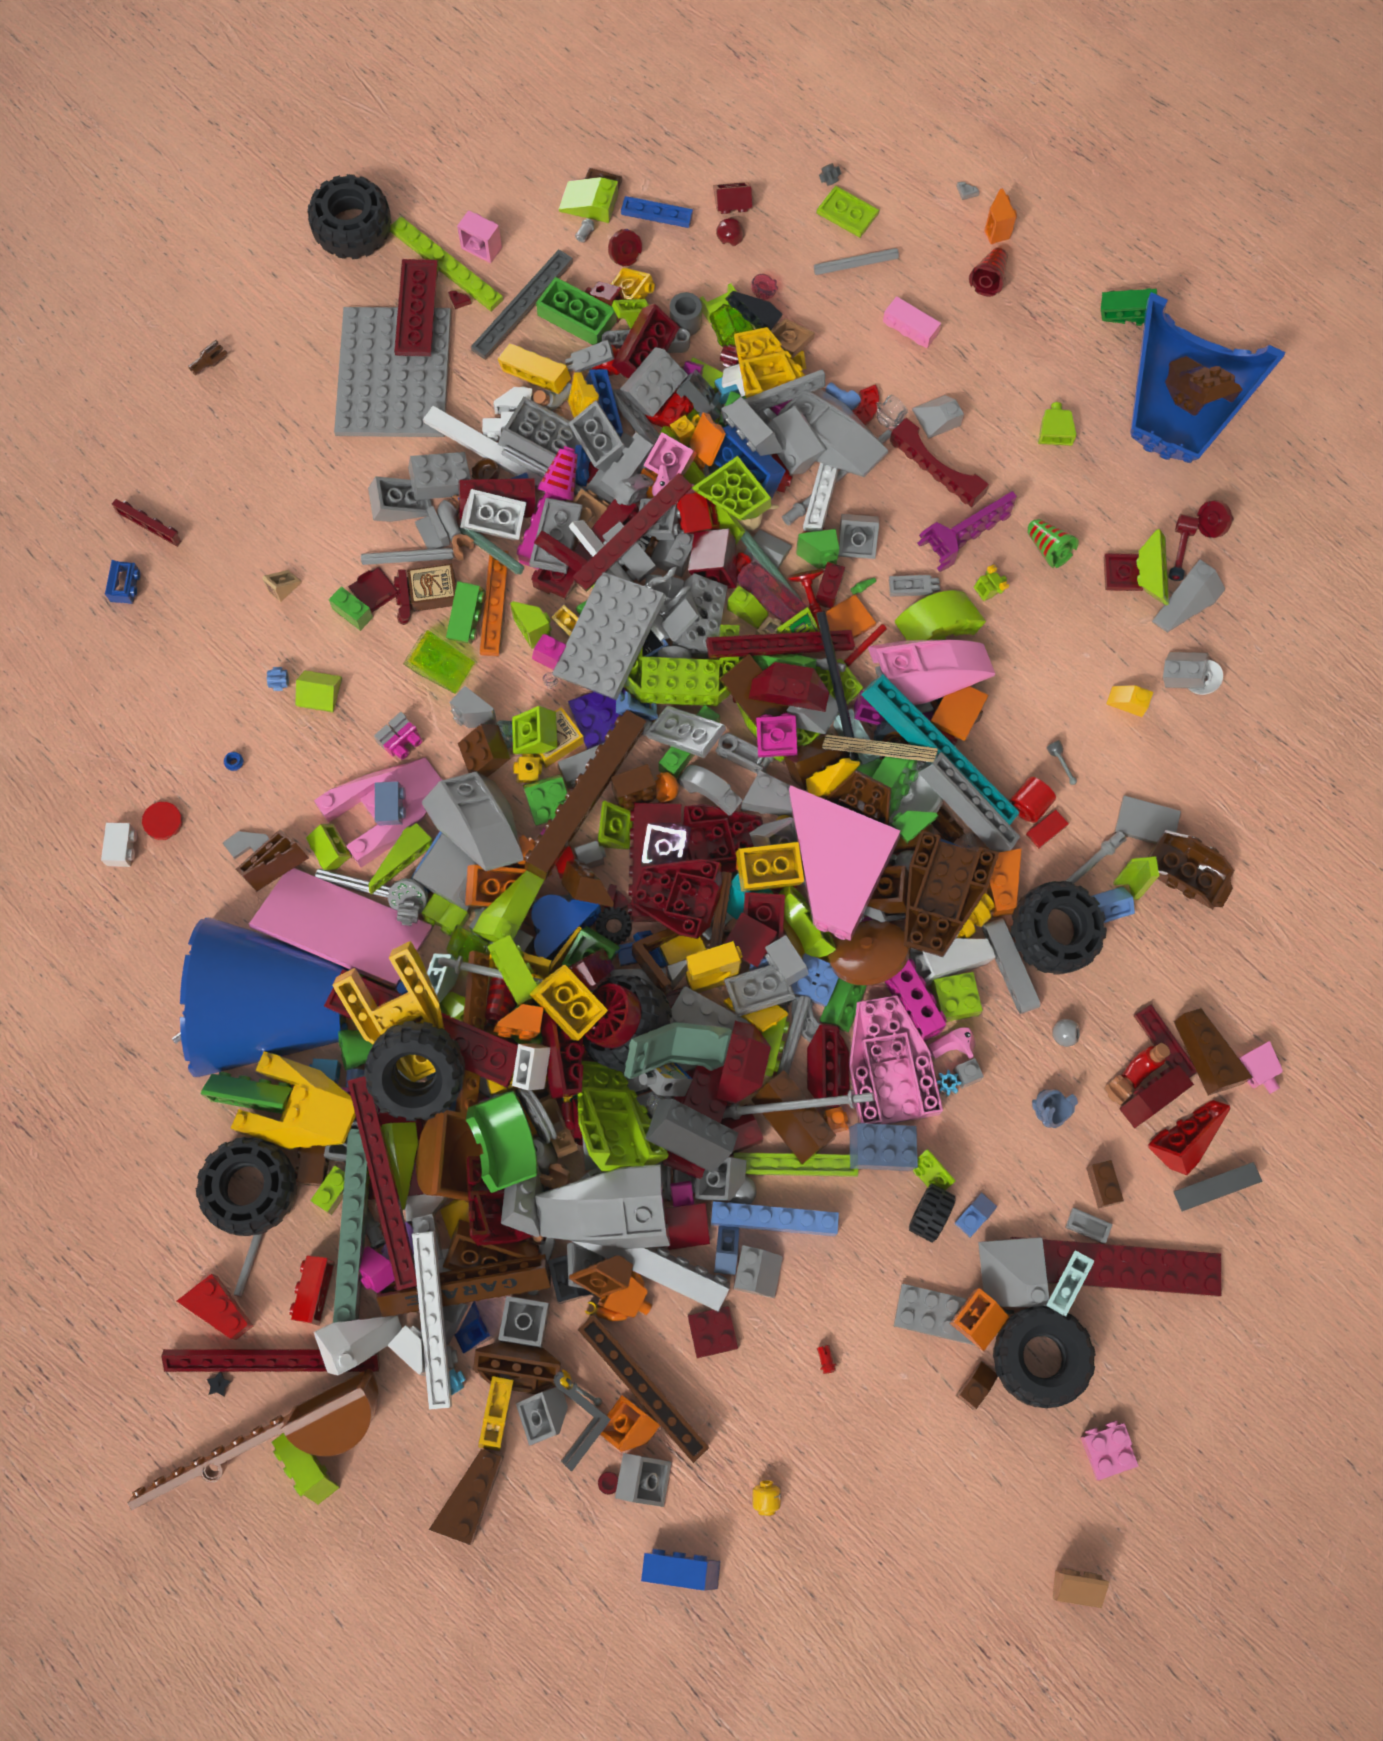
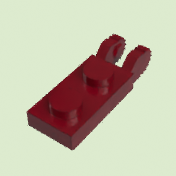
M399 569L397 576H394V587L398 588L396 605H400L397 618L398 623L406 625L410 618L407 576L405 569Z

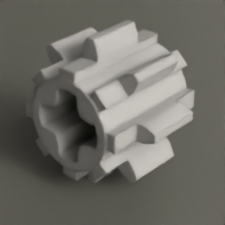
M406 900L404 903H399L397 921L402 922V925L411 926L412 923H417L419 905H414V901Z

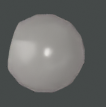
M1070 1019L1059 1020L1053 1027L1052 1036L1061 1046H1073L1079 1041V1025Z

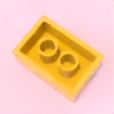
M799 842L742 848L736 852L741 892L801 885L804 882Z

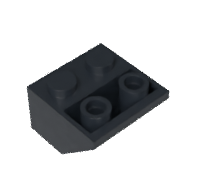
M567 1255L548 1260L559 1304L595 1295L584 1288L569 1286Z

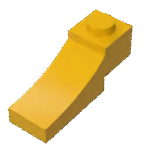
M492 1376L479 1439V1448L500 1451L513 1380Z

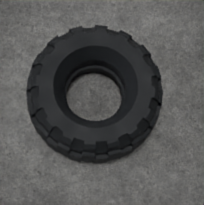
M347 174V176L340 177V175L335 176L330 181L326 180L321 184L320 189L314 191L310 204H308V220L316 242L331 255L335 253L338 258L346 259V257H351L352 259H359L360 256L364 255L367 257L373 254V250H378L389 236L391 230L390 223L392 222L386 196L383 195L382 190L365 177L360 176L358 178L355 175ZM345 210H362V213L353 219L342 220L335 217Z
M1052 881L1033 888L1018 901L1019 904L1014 909L1012 920L1014 921L1011 926V935L1015 937L1016 943L1014 945L1017 951L1023 954V959L1029 965H1034L1037 970L1044 973H1053V975L1066 974L1088 966L1094 961L1096 955L1100 954L1103 948V939L1106 938L1107 928L1104 927L1106 918L1104 912H1101L1098 907L1100 903L1095 897H1091L1089 891L1084 887L1076 886L1069 881ZM1053 909L1066 913L1073 923L1074 934L1068 945L1057 942L1049 932L1048 917Z
M622 974L610 977L608 981H604L601 985L597 986L599 988L606 984L621 985L632 991L639 999L641 1019L631 1039L671 1024L672 1010L669 1006V1001L664 992L653 983L636 975L629 974V976H625ZM585 1034L583 1035L584 1048L593 1060L610 1069L625 1072L631 1039L620 1047L605 1048L590 1041Z
M406 1021L402 1025H394L388 1028L374 1042L367 1057L364 1077H366L368 1093L375 1098L374 1102L380 1109L385 1108L389 1111V1115L393 1117H404L406 1121H416L419 1118H423V1120L435 1118L436 1114L444 1113L450 1108L451 1104L456 1101L462 1088L465 1076V1060L461 1054L459 1044L456 1040L454 1041V1039L450 1038L446 1030L443 1028L437 1029L433 1027L432 1023L425 1021L423 1024L416 1023V1021ZM419 1055L432 1063L436 1074L428 1081L412 1082L400 1074L396 1063L404 1056Z
M241 1137L225 1142L218 1146L215 1152L207 1156L204 1160L206 1161L202 1169H199L197 1176L198 1185L196 1188L199 1207L210 1223L229 1234L251 1236L268 1232L267 1230L274 1226L276 1227L283 1221L285 1215L290 1212L294 1197L297 1195L295 1169L289 1158L274 1144L263 1139ZM255 1167L262 1173L264 1178L261 1194L248 1205L241 1206L233 1203L228 1196V1184L231 1177L241 1168Z
M1034 1306L1023 1309L1011 1316L998 1332L993 1348L994 1368L1003 1387L1017 1400L1037 1408H1055L1074 1401L1089 1386L1095 1370V1348L1091 1343V1336L1087 1329L1072 1314L1067 1313L1064 1316L1048 1306ZM1034 1337H1048L1060 1349L1062 1357L1060 1369L1049 1378H1040L1033 1375L1025 1364L1024 1349L1026 1344Z

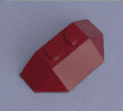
M774 662L752 679L749 699L826 712L829 691L814 668Z
M735 1020L716 1099L737 1104L762 1087L771 1046L755 1025Z
M820 1024L807 1047V1089L815 1099L846 1096L850 1090L849 1049L840 1035L839 1028L836 1026ZM831 1105L824 1107L838 1108L840 1107V1105Z

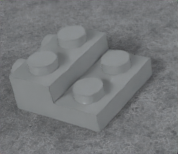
M641 499L639 511H640L651 499ZM677 503L644 536H655L657 540H675L676 535L680 534L678 518H681L680 512L677 509Z

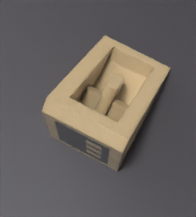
M289 570L264 575L262 578L267 590L280 602L301 583Z

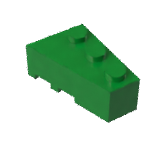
M1147 288L1143 290L1102 292V321L1121 324L1129 321L1136 322V326H1142L1145 319L1147 299L1151 292L1158 295L1157 289Z

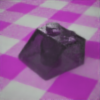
M648 823L642 862L659 865L686 861L691 827L675 823Z

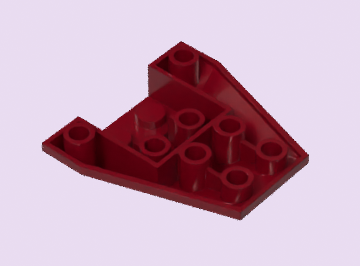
M706 804L685 806L683 837L689 861L705 859L720 862L721 872L732 873L736 871L737 857L735 851L754 847L750 832L763 825L762 817L738 811L728 815L720 807Z
M698 859L643 866L630 904L678 935L698 939L710 927L722 890L721 863Z

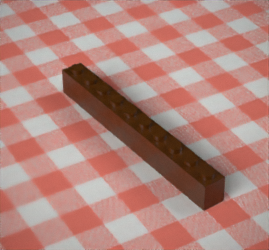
M628 710L625 711L623 716L620 714L617 717L615 728L607 732L605 743L599 744L595 751V758L589 759L585 766L586 771L584 774H579L575 781L576 786L574 789H569L565 796L566 801L564 804H559L555 811L556 816L553 820L549 819L544 828L546 831L543 835L539 834L535 840L534 845L536 846L534 849L526 853L524 857L526 870L543 880L547 879L611 782V777L616 774L645 730L646 720Z

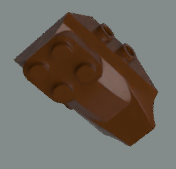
M1187 356L1169 363V374L1165 384L1175 405L1193 416H1196L1206 403L1220 398L1234 402L1242 392L1240 385L1235 382V376L1219 366L1209 369Z
M1165 830L1148 856L1156 857L1158 880L1172 889L1180 890L1185 897L1195 899L1212 910L1214 907L1223 908L1233 890L1231 876L1235 870L1226 858L1219 854L1216 848L1204 845L1197 837Z

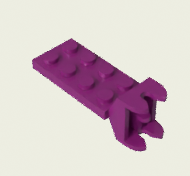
M1011 491L952 527V529L936 522L920 533L919 536L922 539L917 544L924 546L929 543L932 546V550L941 558L939 560L941 565L937 567V570L941 572L955 564L959 548L963 547L968 540L976 539L986 529L991 530L999 521L1007 520L1011 516L1017 496Z

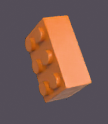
M469 865L467 868L465 906L489 907L526 869L499 867L485 871L479 865Z

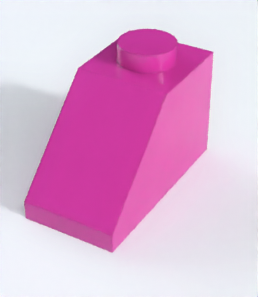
M365 1247L359 1268L363 1277L361 1282L367 1289L371 1288L376 1293H379L395 1280L391 1262L371 1247Z

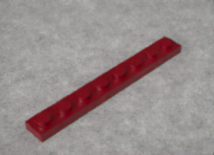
M678 473L573 576V579L587 592L602 573H606L693 485Z
M851 630L830 631L835 651H849L855 648ZM820 631L707 637L706 639L709 658L743 657L747 654L761 656L825 652Z

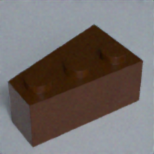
M280 829L235 870L252 888L259 891L309 859V857L295 841Z

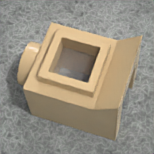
M769 616L763 625L756 630L755 635L777 634V628L783 623L778 618L772 619Z

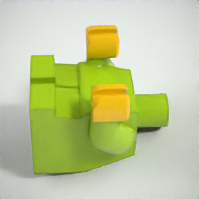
M994 564L987 567L985 576H980L973 587L983 602L994 597L997 593L1002 594L1005 589L1009 588V584H1006V576L1000 577L998 573H994L997 571V567L994 568Z

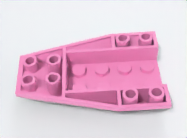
M905 640L868 647L873 663L880 664L882 673L913 705L931 702L995 676V671L985 646L978 642L963 640Z

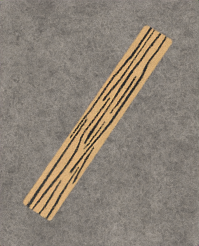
M826 735L822 745L824 749L934 762L938 751L937 748Z

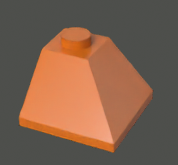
M621 1395L607 1414L611 1420L600 1435L619 1451L623 1452L647 1444L660 1425Z

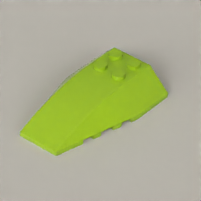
M582 1061L583 1080L582 1092L578 1094V1124L589 1156L600 1170L611 1171L623 1167L655 1165L667 1159V1150L645 1140L652 1119H649L647 1116L648 1111L645 1106L640 1105L637 1101L635 1091L630 1090L627 1086L629 1082L623 1073L603 1066L598 1062Z

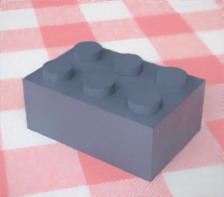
M856 1123L849 1127L850 1169L911 1171L918 1168L916 1126Z

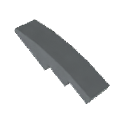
M1252 1162L1174 1191V1195L1183 1212L1263 1181L1255 1163Z

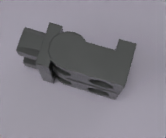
M695 369L683 380L676 393L681 398L686 395L693 403L695 410L700 412V417L703 412L708 413L714 422L720 417L721 408L724 407L719 402L721 396L718 392L715 394L713 388Z

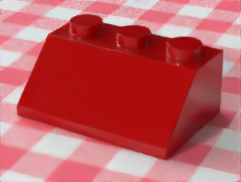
M308 1255L306 1260L302 1261L300 1266L301 1280L296 1283L295 1287L296 1300L295 1303L291 1304L289 1311L291 1320L320 1326L335 1265L334 1261L324 1257Z

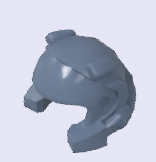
M1056 1089L1043 1090L1038 1094L1036 1100H1032V1107L1037 1118L1048 1128H1057L1063 1125L1075 1112V1105L1078 1104L1075 1095L1071 1094L1066 1098Z

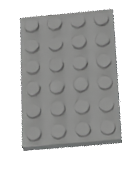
M603 572L591 591L552 675L617 700L666 595Z

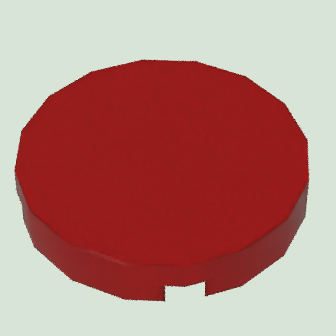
M157 802L145 810L142 816V826L151 838L167 840L179 832L183 818L179 809L174 804Z

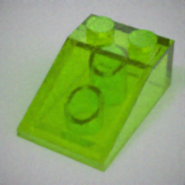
M426 630L418 638L403 665L425 679L456 694L475 662L429 630Z

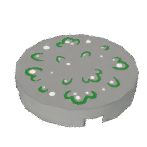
M404 878L396 881L391 886L388 892V902L392 909L398 911L399 903H404L405 900L414 901V905H419V915L428 903L427 892L425 893L421 883L414 879Z

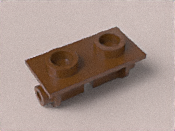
M940 807L937 812V819L931 824L947 841L954 843L957 838H961L965 833L955 820L952 822L948 821L951 816L943 807Z

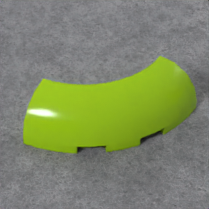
M793 886L784 887L779 892V894L785 895L784 919L797 934L804 952L812 957H823L834 952L836 947L830 932L820 931L813 925L811 910L805 902L804 896Z

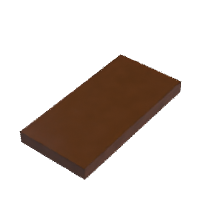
M747 654L722 675L719 680L757 727L756 718H761L762 715L780 716L787 713L789 706L749 699L752 679L763 671L751 655Z

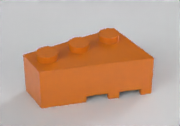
M1021 849L999 852L987 889V895L994 903V908L991 910L993 918L1012 915L1014 909L1017 908Z

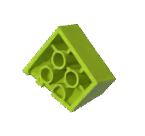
M738 456L692 487V490L740 521L756 518L771 508V497Z

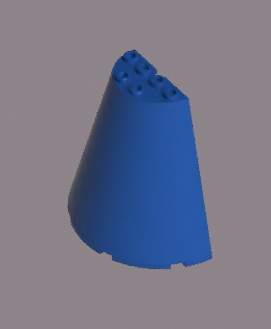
M1151 292L1146 303L1130 433L1131 437L1140 443L1147 452H1156L1160 454L1161 458L1166 460L1173 458L1192 463V461L1198 460L1281 361L1286 352L1268 345L1257 349L1256 353L1252 354L1250 350L1234 349L1232 351L1221 345L1204 340L1176 326L1175 321L1170 315L1164 313L1168 299ZM1187 356L1209 369L1219 366L1235 376V382L1240 385L1242 392L1234 402L1220 398L1206 403L1200 412L1193 416L1175 405L1165 384L1169 374V363Z
M205 917V919L198 921L189 939L188 944L192 946L191 951H189L190 955H185L180 991V1004L185 1005L182 1013L184 1017H180L181 1042L185 1061H190L188 1070L193 1077H202L258 1063L263 1052L282 1057L339 1042L338 1031L348 1030V1023H345L346 1017L325 1008L324 1004L333 989L332 985L336 977L340 975L342 969L346 971L351 969L279 939L211 917Z

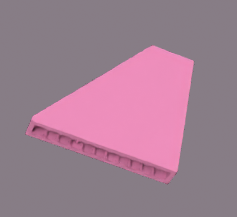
M790 786L789 798L797 841L799 842L813 925L820 931L834 933L841 940L848 939L851 941L900 839V830Z

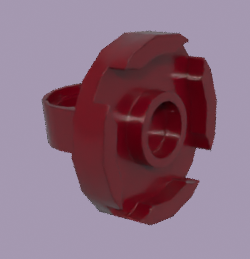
M621 229L615 232L609 240L608 253L614 263L623 267L634 264L639 253L641 254L642 241L632 230Z
M1218 500L1204 503L1197 513V517H1199L1198 529L1201 534L1209 538H1218L1225 535L1234 520L1228 505Z

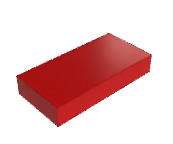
M1055 810L1029 830L1026 835L1040 849L1065 829L1069 823Z

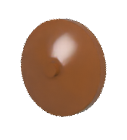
M878 920L860 922L851 941L848 939L841 940L837 937L833 940L836 950L829 954V961L833 972L843 981L855 985H874L889 980L904 968L909 959L910 947L904 946L905 933L898 926L890 922H880Z

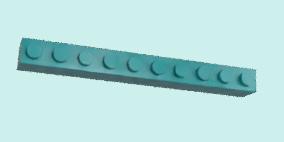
M884 674L872 681L861 695L910 745L937 748V754L942 752L1001 817L1011 825L1020 812Z

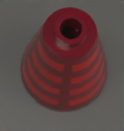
M994 248L972 269L969 275L970 286H974L975 292L982 296H995L996 293L1001 292L1004 286L1008 255L1002 248Z
M490 976L485 1018L489 1024L496 1026L498 1021L511 1013L518 1004L504 979Z

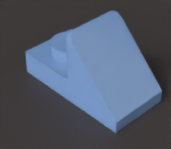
M981 1192L954 1224L970 1238L991 1216L997 1206Z

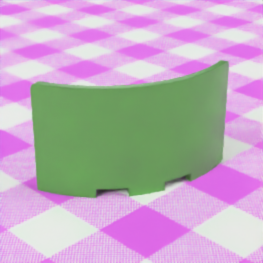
M510 1091L468 1107L466 1121L471 1128L476 1143H481L484 1153L480 1155L481 1177L490 1192L493 1193L535 1177L538 1174V1164L534 1140L527 1118L515 1092Z

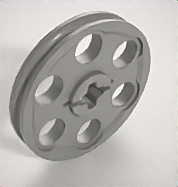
M517 1088L516 1095L538 1135L547 1144L550 1143V1139L555 1140L557 1138L555 1129L538 1098L532 1090Z

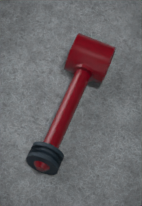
M1180 514L1178 517L1175 532L1180 533L1181 537L1175 566L1170 569L1168 576L1173 581H1182L1184 579L1185 571L1182 569L1188 536L1195 535L1199 518Z

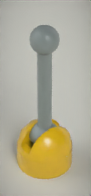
M562 1369L564 1377L560 1379V1384L567 1388L571 1386L572 1378L566 1370ZM577 1386L576 1391L592 1400L595 1406L602 1404L601 1398H595Z

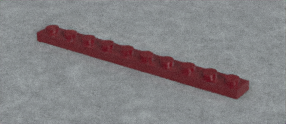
M366 1077L351 1079L347 1082L397 1291L417 1286L415 1261L378 1107L374 1102L375 1098L368 1093Z
M163 1349L161 1355L164 1372H327L320 1349ZM379 1352L346 1372H362L366 1369L379 1372Z

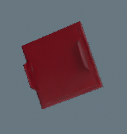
M380 567L373 571L368 570L357 577L356 582L348 586L355 597L370 608L371 613L394 599L396 594H398V590Z

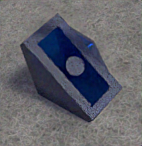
M473 1301L458 1332L454 1334L463 1354L493 1338L475 1301Z

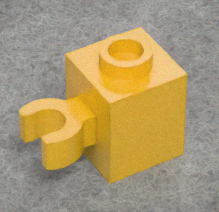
M699 414L695 415L691 422L684 415L670 424L673 434L686 447L689 446V442L697 427V422L700 420Z

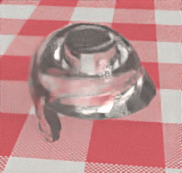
M889 395L884 403H877V419L883 427L888 429H895L906 418L907 413H909L906 406L894 395Z

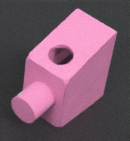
M1270 1041L1239 1058L1253 1076L1252 1079L1247 1081L1252 1088L1264 1084L1269 1094L1280 1089L1274 1077L1281 1074L1283 1070Z

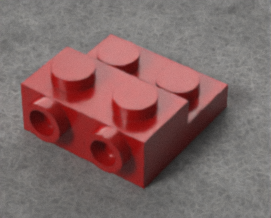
M676 390L653 417L645 416L650 423L662 428L663 426H668L671 430L670 424L684 415L687 417L694 408L693 403L686 395L681 398L676 393Z

